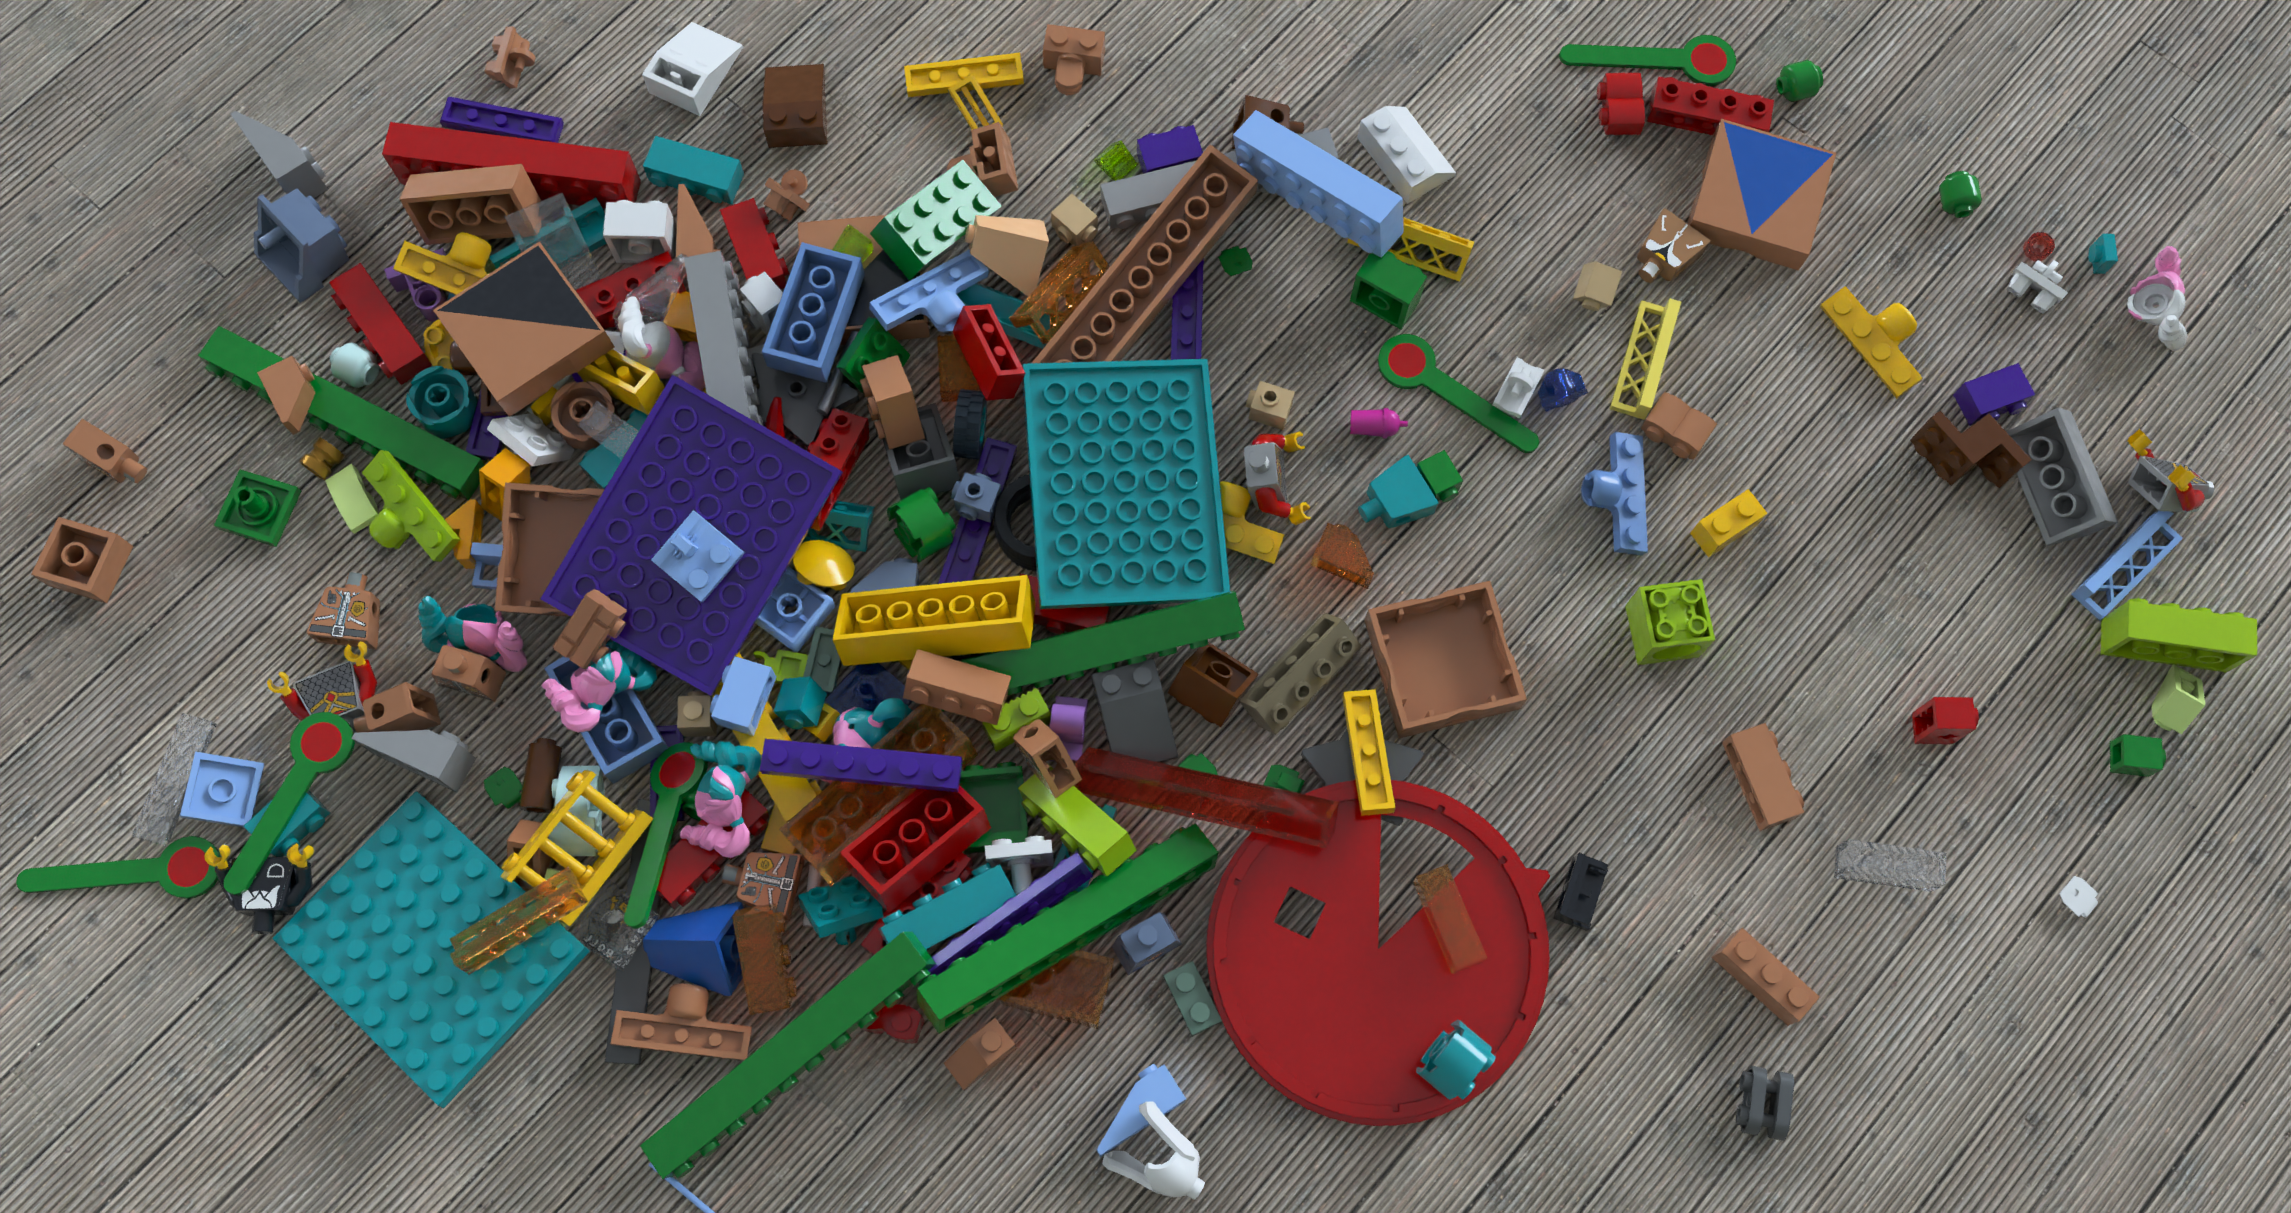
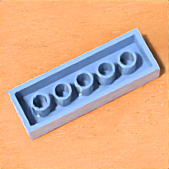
M1255 110L1233 134L1237 165L1258 179V183L1271 194L1276 193L1286 199L1292 207L1300 208L1309 213L1316 222L1327 224L1339 236L1343 238L1348 237L1358 243L1365 252L1374 253L1382 258L1404 233L1403 197L1259 111Z

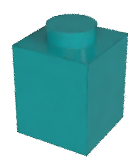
M810 676L784 679L773 712L787 727L792 729L817 726L827 693Z

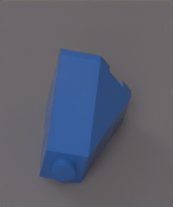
M734 902L657 920L642 939L644 951L647 953L652 968L721 995L731 996L745 976L746 962L740 961L743 952V943L749 942L750 927L742 902Z

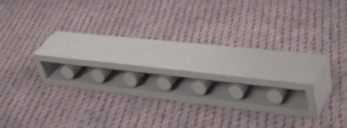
M1329 128L1299 135L1339 159ZM1235 151L1224 153L1225 156L1237 164ZM1196 161L1100 184L1101 202L1110 229H1125L1131 227L1134 223L1148 221ZM1258 183L1257 192L1267 193L1268 191Z

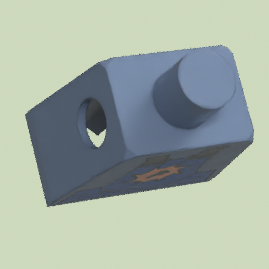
M1159 912L1120 934L1112 945V949L1127 975H1130L1182 945L1166 915Z

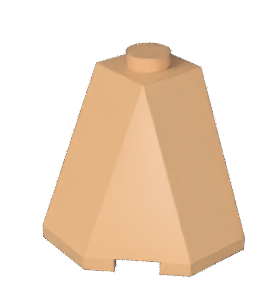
M976 215L974 224H968L965 235V242L969 243L970 254L1022 293L1034 298L1049 243L1044 221Z

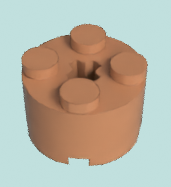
M592 381L567 383L556 392L552 399V423L566 443L576 449L587 452L592 448H597L606 440L611 430L620 425L618 410L607 390L598 383ZM583 413L589 415L586 418L580 417Z

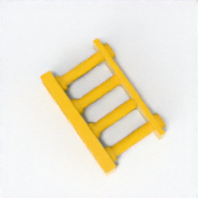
M584 770L582 773L577 772L566 784L568 789L566 794L518 854L513 852L501 867L504 870L500 876L503 880L512 883L516 876H518L555 903L557 911L553 917L567 926L573 924L653 820L651 816L641 810L626 813L593 788L590 782L596 774L589 770ZM580 795L618 823L617 827L620 830L613 839L608 838L606 840L568 811ZM559 822L598 850L597 854L599 857L592 866L587 865L585 867L547 838ZM538 848L577 877L576 881L578 884L571 893L566 892L564 894L526 865Z

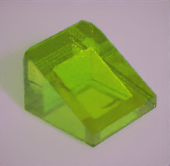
M1122 141L1114 142L1093 159L1113 181L1122 179L1138 165Z
M850 224L843 230L832 249L833 251L860 257L862 263L874 251L872 241Z

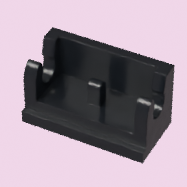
M1580 852L1572 858L1553 919L1588 931L1608 871V864Z

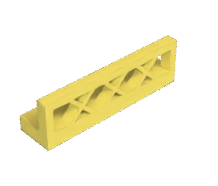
M1670 298L1666 306L1662 307L1641 300L1610 410L1643 420L1647 417L1652 409L1681 301ZM1644 312L1661 316L1659 324L1649 329L1643 320ZM1647 337L1652 345V350L1641 355L1635 343L1637 340ZM1639 363L1645 375L1634 381L1628 372V368ZM1625 380H1626V382L1628 383V385H1626V386L1623 387L1624 382H1625ZM1631 389L1637 398L1636 407L1620 403L1621 394Z

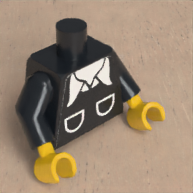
M296 843L288 850L287 857H267L248 890L241 895H233L224 888V879L237 859L232 858L231 863L227 862L226 859L231 853L229 846L223 844L219 848L222 857H217L212 847L206 851L204 856L205 861L209 865L216 866L215 873L230 905L239 913L253 916L252 933L272 934L275 915H293L295 908L301 904L312 889L311 863L307 861L314 854L312 846L307 845L303 849V855H301L298 851L299 845Z

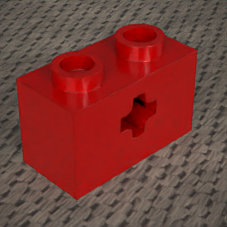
M1933 697L1912 713L1915 744H1954L1976 730L1979 722V713L1977 708H1974L1973 697Z

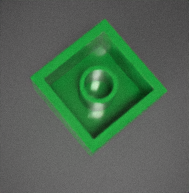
M1387 251L1382 258L1374 253H1370L1356 274L1350 301L1402 330L1420 302L1427 275L1423 274L1418 267L1407 265L1398 260L1390 251Z

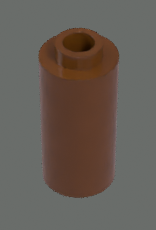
M537 738L536 743L529 744L519 809L533 813H551L553 810L555 798L552 796L553 779H558L562 748L556 745L557 741L548 738Z

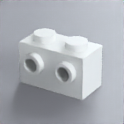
M764 271L758 276L749 278L744 283V286L740 288L744 299L741 304L747 312V320L755 330L761 328L768 335L783 292Z

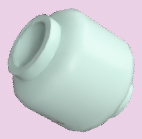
M353 342L335 348L330 355L332 375L354 388L370 385L379 373L376 355Z

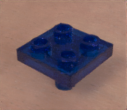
M879 663L858 665L825 699L826 704L840 714L854 707L874 712L875 708L883 700L889 698H900L907 706L913 701L903 698L905 685Z

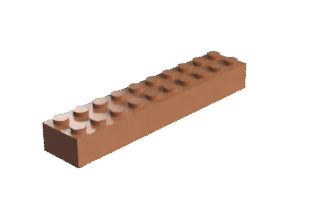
M1209 145L1032 363L1121 361L1257 192L1258 179L1212 145Z

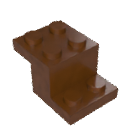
M1940 410L1910 439L1917 453L1925 457L1935 468L1937 475L1941 479L1946 480L1950 486L1979 466L1985 478L1994 483L1999 489L2032 460L1989 413L1961 434Z

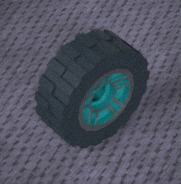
M960 390L953 433L954 457L980 460L987 421V401L982 391Z

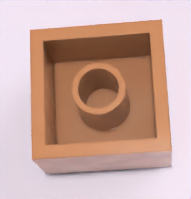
M898 355L863 365L862 369L865 378L861 379L860 383L865 398L868 397L867 408L871 420L874 421L879 440L885 438L890 450L925 439L913 391Z
M58 517L31 575L50 587L108 603L133 546L118 534Z

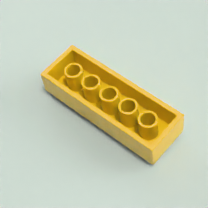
M1027 575L841 594L832 640L843 666L913 660L917 649L943 657L1029 649L1031 647L1036 601Z

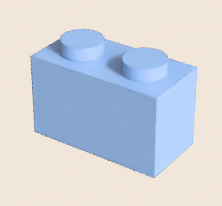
M734 656L732 664L727 665L724 669L721 692L719 695L716 694L711 702L710 713H712L711 717L719 726L754 736L776 679L772 668Z

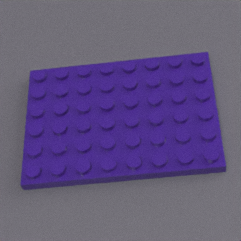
M672 374L540 599L572 617L586 593L594 589L600 591L627 611L622 619L626 622L625 627L617 638L611 637V640L708 695L713 696L722 681L725 667L732 664L734 656L737 655L843 472ZM693 510L745 552L704 602L699 601L651 561Z

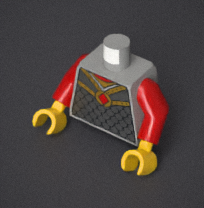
M2140 429L2128 438V443L2137 452L2135 456L2138 460L2128 484L2159 511L2196 512L2205 499H2210L2213 496L2214 484L2204 480L2189 466L2154 458L2152 451L2146 448L2152 441Z
M1299 431L1284 436L1282 434H1260L1254 438L1251 446L1244 447L1247 488L1257 511L1261 510L1262 512L1283 518L1288 517L1294 525L1310 520L1311 517L1304 514L1305 511L1310 509L1309 504L1303 502L1291 507L1287 503L1282 450L1284 449L1287 453L1304 449L1305 446H1299L1296 440L1298 437H1302L1303 433Z
M360 641L358 643L360 655L352 653L351 647L348 644L344 649V656L348 661L293 682L294 688H289V677L285 672L278 673L284 680L283 686H275L270 678L267 681V686L272 692L282 694L280 696L281 700L299 720L302 721L306 717L318 712H331L346 720L352 727L353 732L357 733L353 720L365 714L363 702L365 699L375 695L377 680L369 660L364 658L367 653V645Z

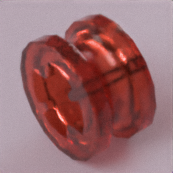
M2037 232L2032 234L2024 243L2023 250L2029 259L2043 261L2054 251L2055 243L2049 234ZM2036 242L2039 246H2044L2045 249L2042 252L2039 248L2033 247Z

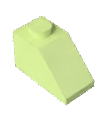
M2173 664L2151 705L2152 718L2155 723L2165 730L2171 731L2173 729L2183 734L2205 707L2202 680Z

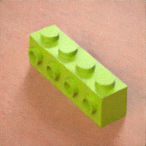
M1034 774L1018 788L1024 799L1021 805L1026 812L1033 818L1038 815L1047 831L1052 835L1057 832L1061 836L1060 839L1071 852L1076 850L1080 852L1082 860L1091 870L1094 871L1098 868L1103 874L1108 876L1137 851L1128 832L1076 787L1072 786L1055 798Z

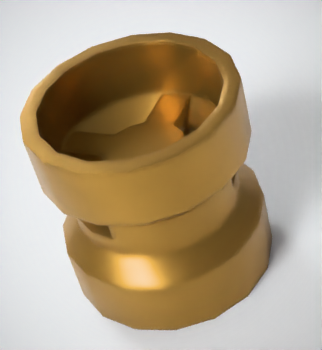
M319 437L313 444L314 449L309 454H304L299 462L314 475L325 481L331 474L330 469L333 465L339 464L345 456L329 442Z

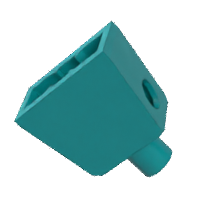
M1406 455L1371 481L1366 492L1370 501L1358 506V510L1366 523L1380 516L1386 527L1393 528L1434 514L1439 502L1410 456Z

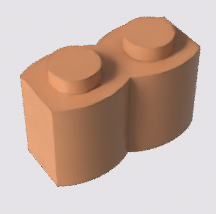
M1664 392L1644 421L1641 429L1650 440L1668 444L1672 448L1673 453L1678 457L1694 460L1717 423L1706 414L1690 408L1676 396Z

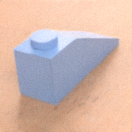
M1152 1064L1138 1074L1141 1080L1135 1083L1097 1148V1153L1100 1157L1150 1125L1139 1112V1105L1145 1102H1154L1163 1115H1166L1186 1101L1184 1094L1165 1064L1159 1068Z

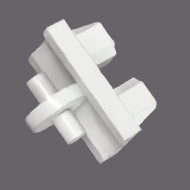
M2037 260L2032 268L2021 262L2011 273L2013 277L2007 287V290L2017 297H2021L2028 287L2037 291L2038 295L2030 305L2042 314L2054 304L2062 301L2068 293L2056 285L2063 276L2054 271L2059 264L2055 260L2048 266Z
M1517 357L1492 405L1507 415L1520 419L1544 370L1533 367Z

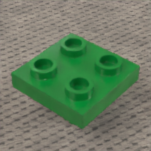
M868 317L836 367L863 393L860 380L865 378L862 369L863 365L898 355L903 367L910 354L883 328L876 318Z
M239 469L214 526L219 530L277 547L302 491L296 486Z

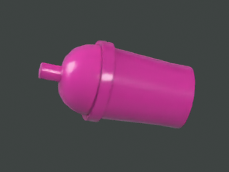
M1388 408L1351 410L1350 434L1378 436L1387 439V437L1395 435L1400 427H1408V421H1400L1399 415Z

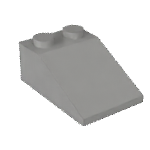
M237 111L231 113L233 119L286 194L298 188L305 197L310 195L315 198L328 190L322 181L326 174L306 146L300 149L293 138Z
M430 730L354 733L351 738L372 754L454 792H458L476 760L468 752L470 746L461 742L459 737L442 730L440 735Z

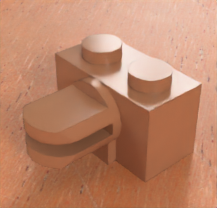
M1047 24L1043 45L1044 68L1056 70L1055 85L1059 92L1065 95H1074L1082 88L1084 74L1101 76L1105 55V32Z
M997 122L971 130L973 146L969 147L970 154L951 159L947 165V171L961 160H964L994 197L1019 190L1011 142L1001 124Z

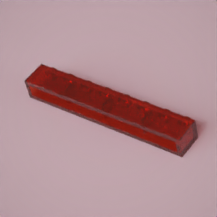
M1088 747L1076 762V769L1082 780L1076 783L1074 787L1083 794L1322 848H1327L1335 832L1338 801Z

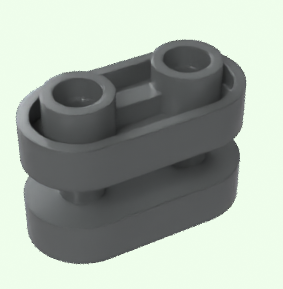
M1751 1065L1748 1071L1742 1072L1739 1087L1740 1091H1743L1744 1094L1742 1105L1739 1104L1737 1108L1736 1124L1740 1125L1742 1133L1758 1135L1761 1126L1767 1127L1769 1138L1784 1141L1790 1127L1794 1076L1791 1073L1777 1071L1773 1080L1767 1079V1070L1765 1068ZM1766 1093L1771 1094L1769 1113H1764Z

